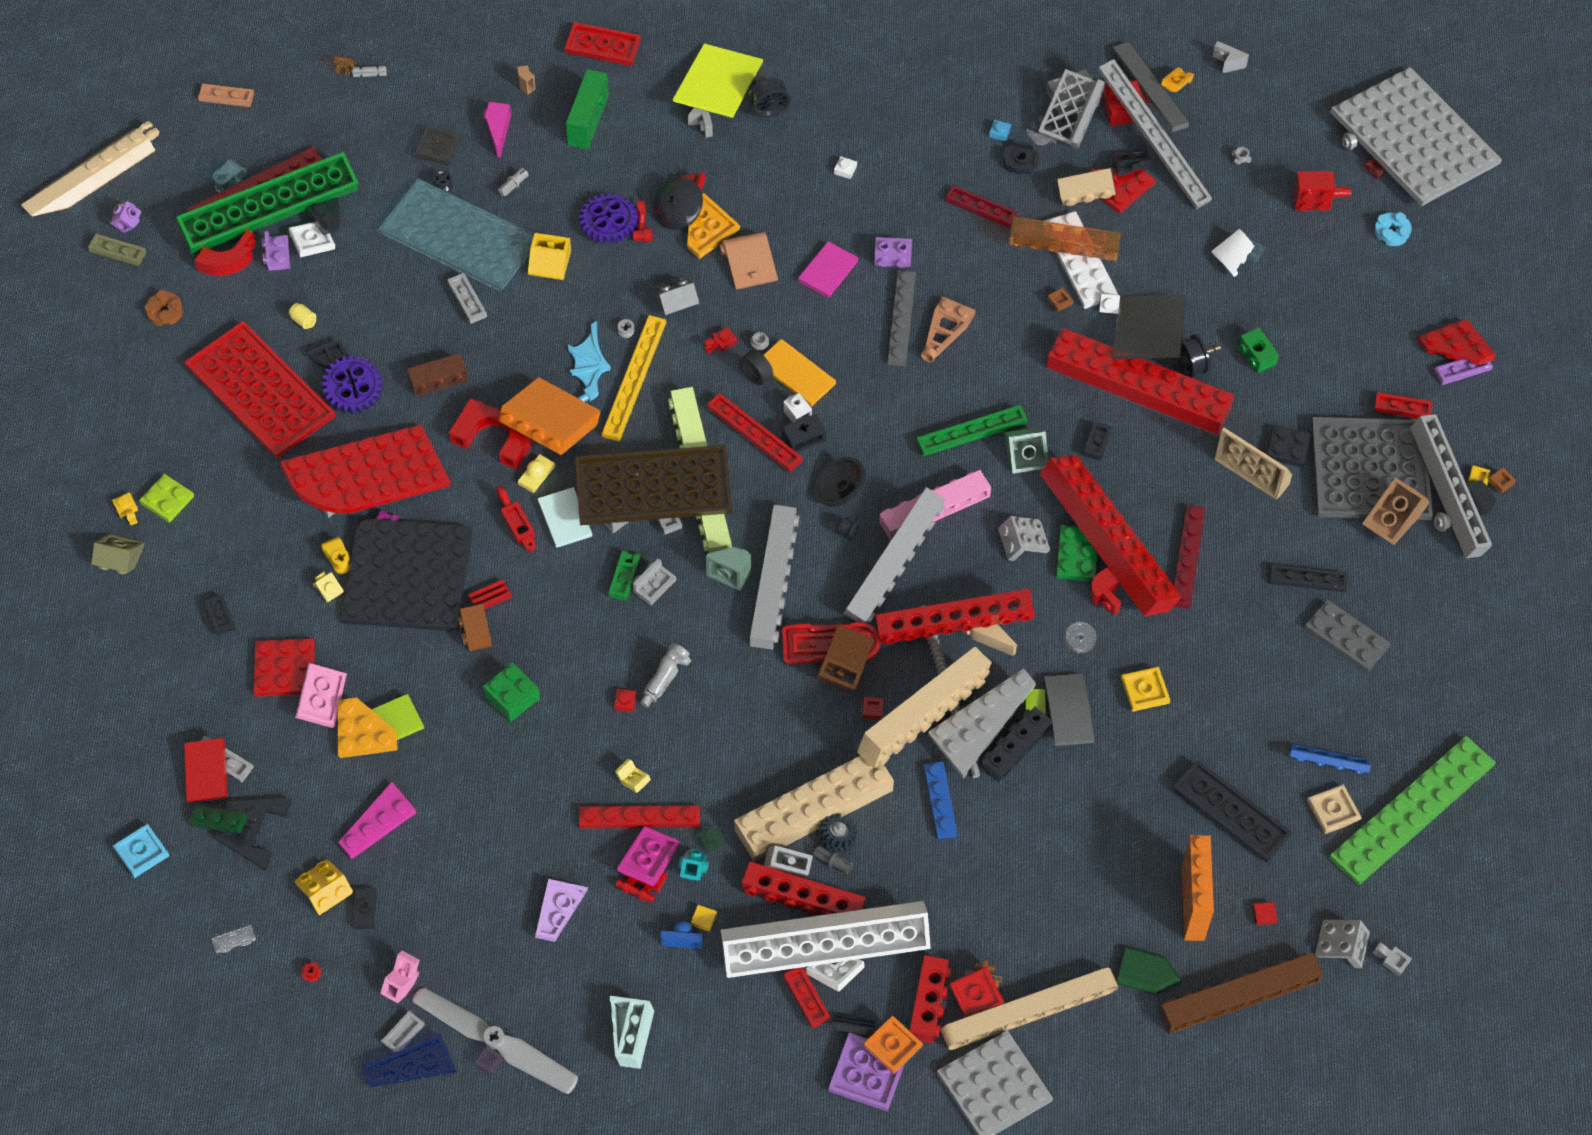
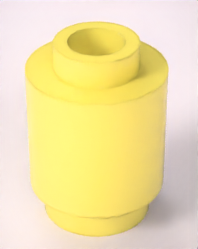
M296 303L290 308L289 315L291 319L301 327L308 329L315 325L316 314L306 306Z

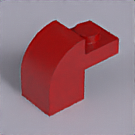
M1107 567L1094 577L1090 599L1094 606L1101 602L1106 611H1110L1115 615L1119 612L1121 601L1113 594L1118 590L1119 581Z

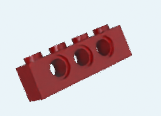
M924 955L910 1032L920 1041L933 1044L934 1038L939 1037L941 1025L937 1024L938 1017L942 1018L944 1012L941 1000L942 998L946 999L948 987L944 986L945 979L950 980L952 968L948 967L949 960ZM936 978L940 982L932 983L930 982V979ZM933 997L936 1001L928 1002L926 998ZM924 1016H929L932 1018V1020L926 1022L922 1018Z

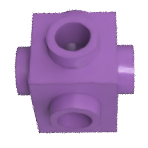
M128 201L118 204L113 210L114 215L110 224L125 233L139 223L141 211Z

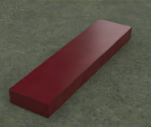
M952 185L945 197V202L1008 228H1010L1017 216V211L954 185Z

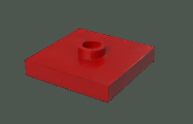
M987 966L949 983L965 1018L1005 1004Z

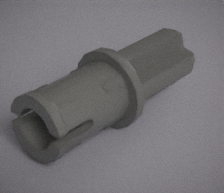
M821 846L815 849L814 856L828 863L829 867H835L845 874L851 871L853 863L840 857L837 852L832 853Z

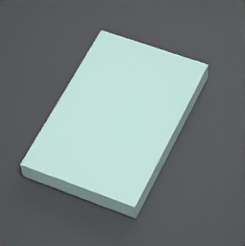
M574 487L538 498L539 506L556 548L592 537L589 525H580L578 497Z

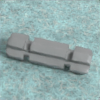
M376 66L353 67L352 75L353 77L386 76L387 69L385 66H379V68Z

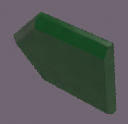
M1126 946L1117 984L1157 995L1164 991V989L1181 982L1180 977L1166 956Z

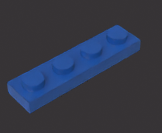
M1291 744L1290 757H1293L1296 761H1313L1316 765H1332L1333 768L1339 770L1344 768L1352 769L1353 772L1358 774L1369 773L1370 759Z
M944 762L924 764L937 839L957 837V828Z

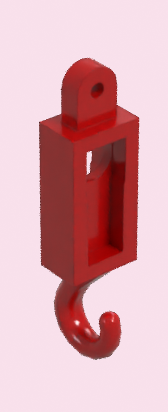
M497 486L496 492L504 504V508L501 509V515L518 545L522 543L527 551H534L536 548V543L533 539L535 531L518 501L513 504L511 503L503 486ZM524 526L527 532L519 535L517 529Z

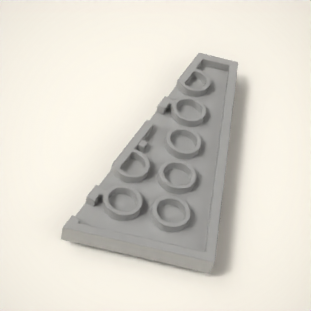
M1023 668L928 732L929 737L963 779L972 765L978 761L982 752L988 748L1002 730L1007 720L1013 716L1017 707L1023 703L1034 689L1036 682Z

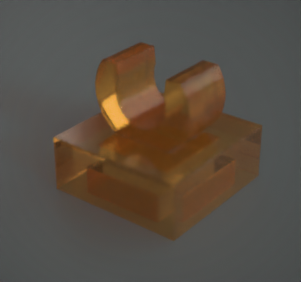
M334 56L333 63L337 65L336 73L340 74V70L345 68V75L348 76L350 68L355 67V61L349 58Z

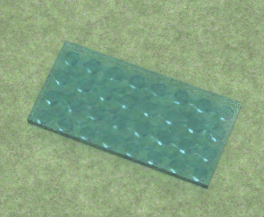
M421 179L415 181L379 228V233L501 292L530 254L534 233Z

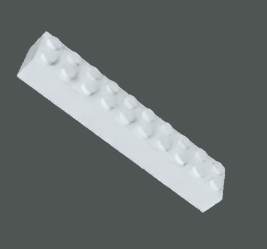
M924 901L721 930L727 978L931 949L928 912Z

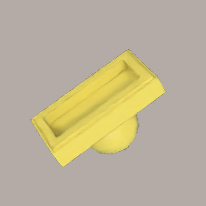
M539 454L535 460L528 463L527 470L518 480V485L534 493L554 469L555 463Z

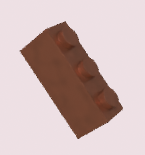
M461 353L407 369L415 396L426 395L432 391L443 390L446 387L469 381Z

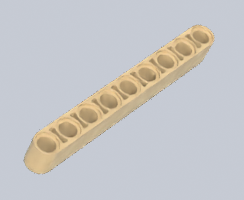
M1104 968L952 1022L942 1027L941 1032L948 1049L954 1050L1116 991L1118 985L1111 969Z

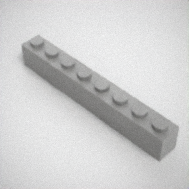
M1437 415L1420 416L1410 429L1444 509L1451 519L1452 528L1465 558L1482 556L1492 546V543Z
M926 487L852 599L844 615L856 623L871 622L875 616L873 610L876 606L880 608L886 599L883 595L886 591L890 593L896 584L893 581L896 575L898 577L902 575L905 570L903 566L905 561L910 562L916 552L913 549L916 545L920 547L926 538L923 536L926 530L930 532L935 522L933 519L936 515L940 516L945 509L943 503L946 499Z
M774 505L750 635L751 647L773 650L774 642L778 643L779 631L776 630L777 626H781L782 614L779 613L780 609H784L785 598L782 596L783 592L787 593L788 581H785L786 576H790L791 565L788 562L789 559H793L794 548H791V545L796 542L797 532H794V528L798 527L800 516L796 515L797 508L779 505Z

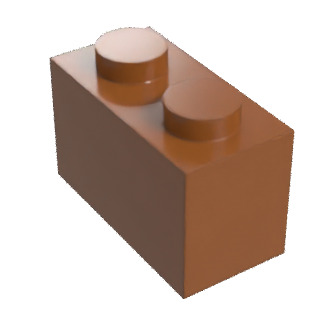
M483 604L460 609L461 616L458 617L460 628H464L465 633H461L464 645L468 644L469 651L491 647V637Z

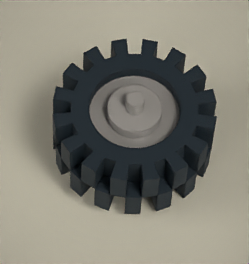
M835 814L826 817L819 831V840H822L821 844L823 846L827 845V850L833 848L832 852H836V849H838V852L842 853L843 849L846 852L852 847L858 830L856 829V824H852L853 820L851 818L847 820L848 816L844 815L842 818L841 814H837L836 817Z

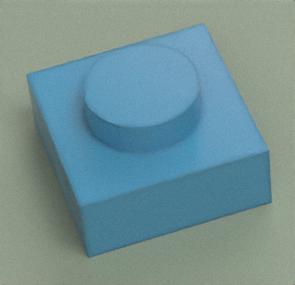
M994 120L989 137L1006 142L1011 124Z

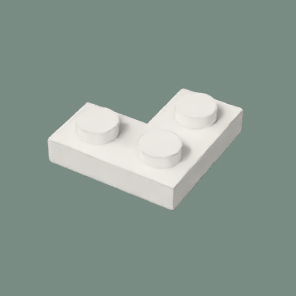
M860 959L841 961L836 965L827 963L808 966L806 974L839 992L864 968V962Z

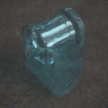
M228 160L213 174L214 181L216 182V191L220 193L242 181L246 176L247 170L234 160Z

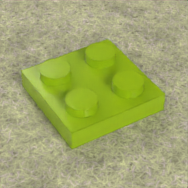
M164 474L139 501L141 505L170 523L192 500L194 494Z

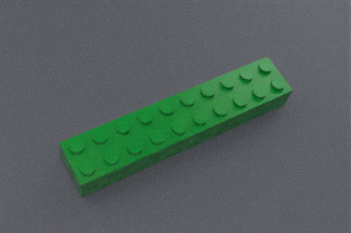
M342 152L176 216V224L190 254L194 255L201 252L203 247L209 249L240 237L246 230L253 232L304 212L308 206L358 190L359 183L345 153Z

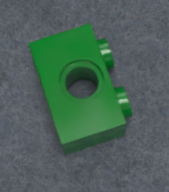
M1260 327L1241 335L1238 344L1239 351L1246 356L1249 365L1257 373L1277 364L1279 354Z

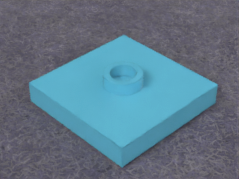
M148 824L113 845L115 851L134 878L169 857V853Z

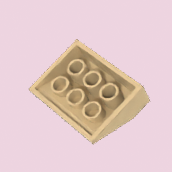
M1226 428L1222 429L1215 460L1277 500L1290 484L1292 477L1290 471Z

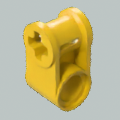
M338 536L322 543V550L334 570L338 574L349 572L351 564L349 555L340 537Z

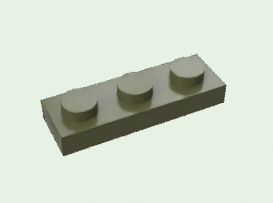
M95 234L88 246L89 252L136 266L140 265L146 254V249L99 234Z

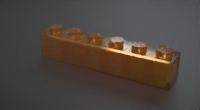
M1014 216L1009 244L1018 247L1023 246L1068 253L1070 255L1086 256L1088 258L1117 261L1121 233Z

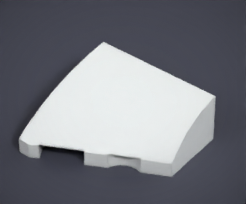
M1238 229L1211 252L1224 265L1225 269L1235 277L1238 274L1237 268L1240 263L1244 264L1247 255L1252 251L1254 245Z

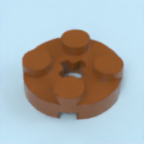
M165 290L158 291L145 305L149 321L157 326H163V324L168 323L172 325L183 314L180 298ZM162 307H167L168 310H167V311H166V310L161 311V308H162Z

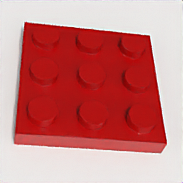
M315 640L256 641L255 697L301 695L307 666L309 663L315 664Z

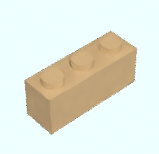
M1110 168L1058 179L1063 206H1073L1078 202H1091L1094 199H1106L1116 195Z

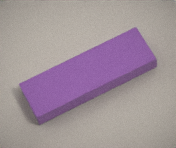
M1461 359V361L1457 360L1434 368V372L1441 385H1445L1490 371L1493 366L1490 361L1481 365L1471 364L1472 361Z

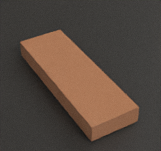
M202 83L198 99L203 102L251 107L254 90Z

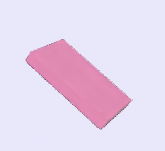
M309 663L295 718L334 728L338 714V700H341L347 674Z

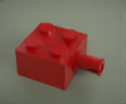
M1137 80L1130 81L1144 103H1151L1145 94L1140 91ZM1105 85L1101 100L1109 125L1133 123V119L1109 85Z
M1333 171L1297 172L1292 192L1294 210H1330L1335 197L1350 198V186L1335 187Z

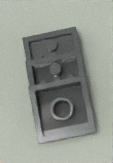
M1083 674L1044 676L1047 694L1046 701L1049 718L1053 721L1051 731L1055 746L1094 743L1092 720Z

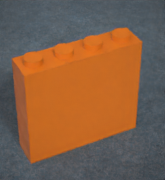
M538 377L502 406L499 421L562 455L597 426L600 410Z
M1190 835L1183 858L1184 940L1205 941L1214 913L1211 836Z

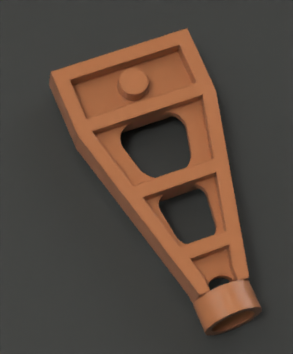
M942 297L935 308L926 346L921 353V357L927 362H933L969 326L976 310ZM942 318H946L957 323V325L949 331L940 327V322ZM935 333L946 337L942 343L933 340Z

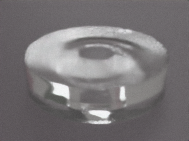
M1084 622L1070 625L1065 635L1066 645L1077 653L1090 651L1095 646L1097 639L1095 629Z

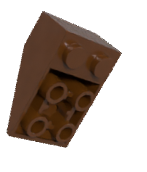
M838 625L816 679L853 693L874 639Z

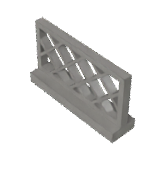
M1065 69L1038 133L1069 144L1071 148L1078 150L1104 90L1105 82L1099 79L1096 81ZM1067 75L1073 77L1076 83L1067 86L1065 82ZM1089 83L1093 86L1091 90L1083 92L1081 85ZM1078 86L1081 94L1072 97L1069 89ZM1067 91L1069 99L1060 102L1059 93ZM1083 97L1085 101L1084 106L1077 108L1074 100ZM1072 102L1074 110L1065 113L1062 105ZM1060 106L1063 114L1053 117L1052 109ZM1076 113L1078 120L1070 124L1067 116ZM1065 117L1068 125L1058 128L1056 120ZM1054 123L1056 130L1051 132L1044 130L1046 124ZM1069 128L1072 133L1070 139L1062 137L1060 131Z

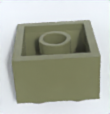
M108 534L94 542L91 565L98 566L102 570L112 569L116 570L119 574H127L135 569L145 542Z

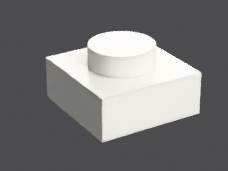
M840 157L834 169V174L851 179L857 167V161Z
M1101 293L1100 312L1118 314L1120 295Z

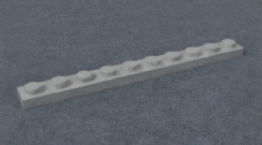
M1113 59L1100 66L1098 71L1193 206L1198 209L1209 203L1212 197Z

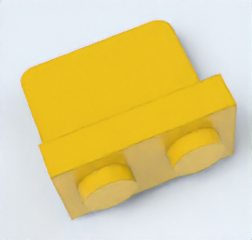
M329 860L319 862L314 868L301 874L295 880V884L309 898L318 915H321L353 893L344 874Z

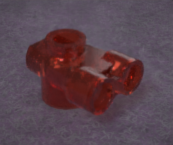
M1370 159L1364 163L1366 170L1370 171L1375 179L1383 176L1386 171L1376 159Z

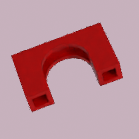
M470 398L449 432L450 442L468 449L480 430L490 426L503 428L509 433V438L499 452L500 463L517 470L533 445L534 440L500 422L501 410L499 408H492L485 405L482 401H475Z

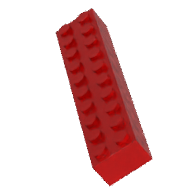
M1062 328L1048 355V369L1216 435L1219 434L1232 407L1234 394L1065 328Z
M1077 455L1051 458L1039 474L1142 614L1150 616L1170 612L1182 596L1167 578L1166 573L1158 566L1154 557L1147 551L1145 545L1135 535L1134 530L1129 527L1122 514L1115 508L1113 502L1103 492L1102 487L1098 485L1092 474L1083 465L1081 459Z

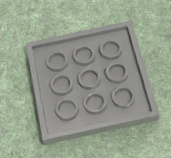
M1008 1030L937 1070L939 1078L977 1135H995L1053 1101V1097Z

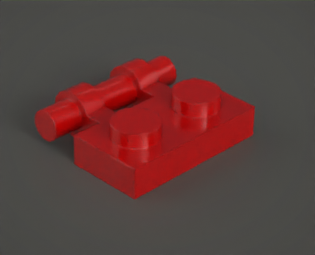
M663 872L656 884L652 886L622 873L623 877L628 880L625 882L618 879L616 887L621 888L624 893L638 896V899L641 901L646 900L653 903L655 895L651 894L650 891L659 893L668 874ZM635 883H637V884L643 886L644 888H643V889H640V888H638V887H636V886H633V885H634Z

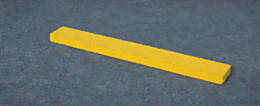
M648 315L602 431V437L620 442L666 325V319Z

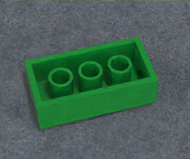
M587 69L566 122L568 145L589 149L609 97L607 73Z

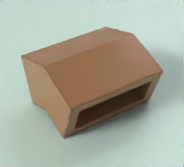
M528 65L519 66L517 68L520 89L528 95L536 89L534 74L529 71Z

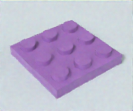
M849 1033L828 1091L888 1112L905 1064L895 1074H892L863 1047L864 1043L868 1040L867 1038Z

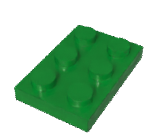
M1061 525L1056 578L1092 582L1096 574L1097 551L1079 527Z

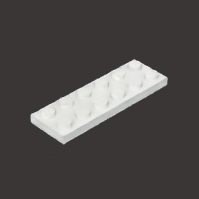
M1076 211L1043 221L1042 226L1084 309L1099 305L1101 293L1118 295Z

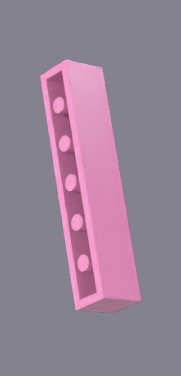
M981 470L970 472L963 478L954 479L949 484L942 487L938 486L932 490L946 499L943 503L945 509L940 516L936 515L933 521L990 497L991 486ZM922 494L913 500L900 503L897 507L888 508L880 514L879 524L890 541Z

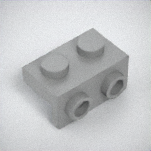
M657 559L654 563L651 562L647 566L646 571L642 575H638L634 579L633 592L651 606L676 581V576L662 566L661 560Z

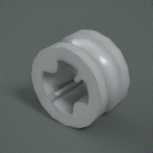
M628 319L621 320L618 323V334L623 338L631 337L634 334L633 322Z

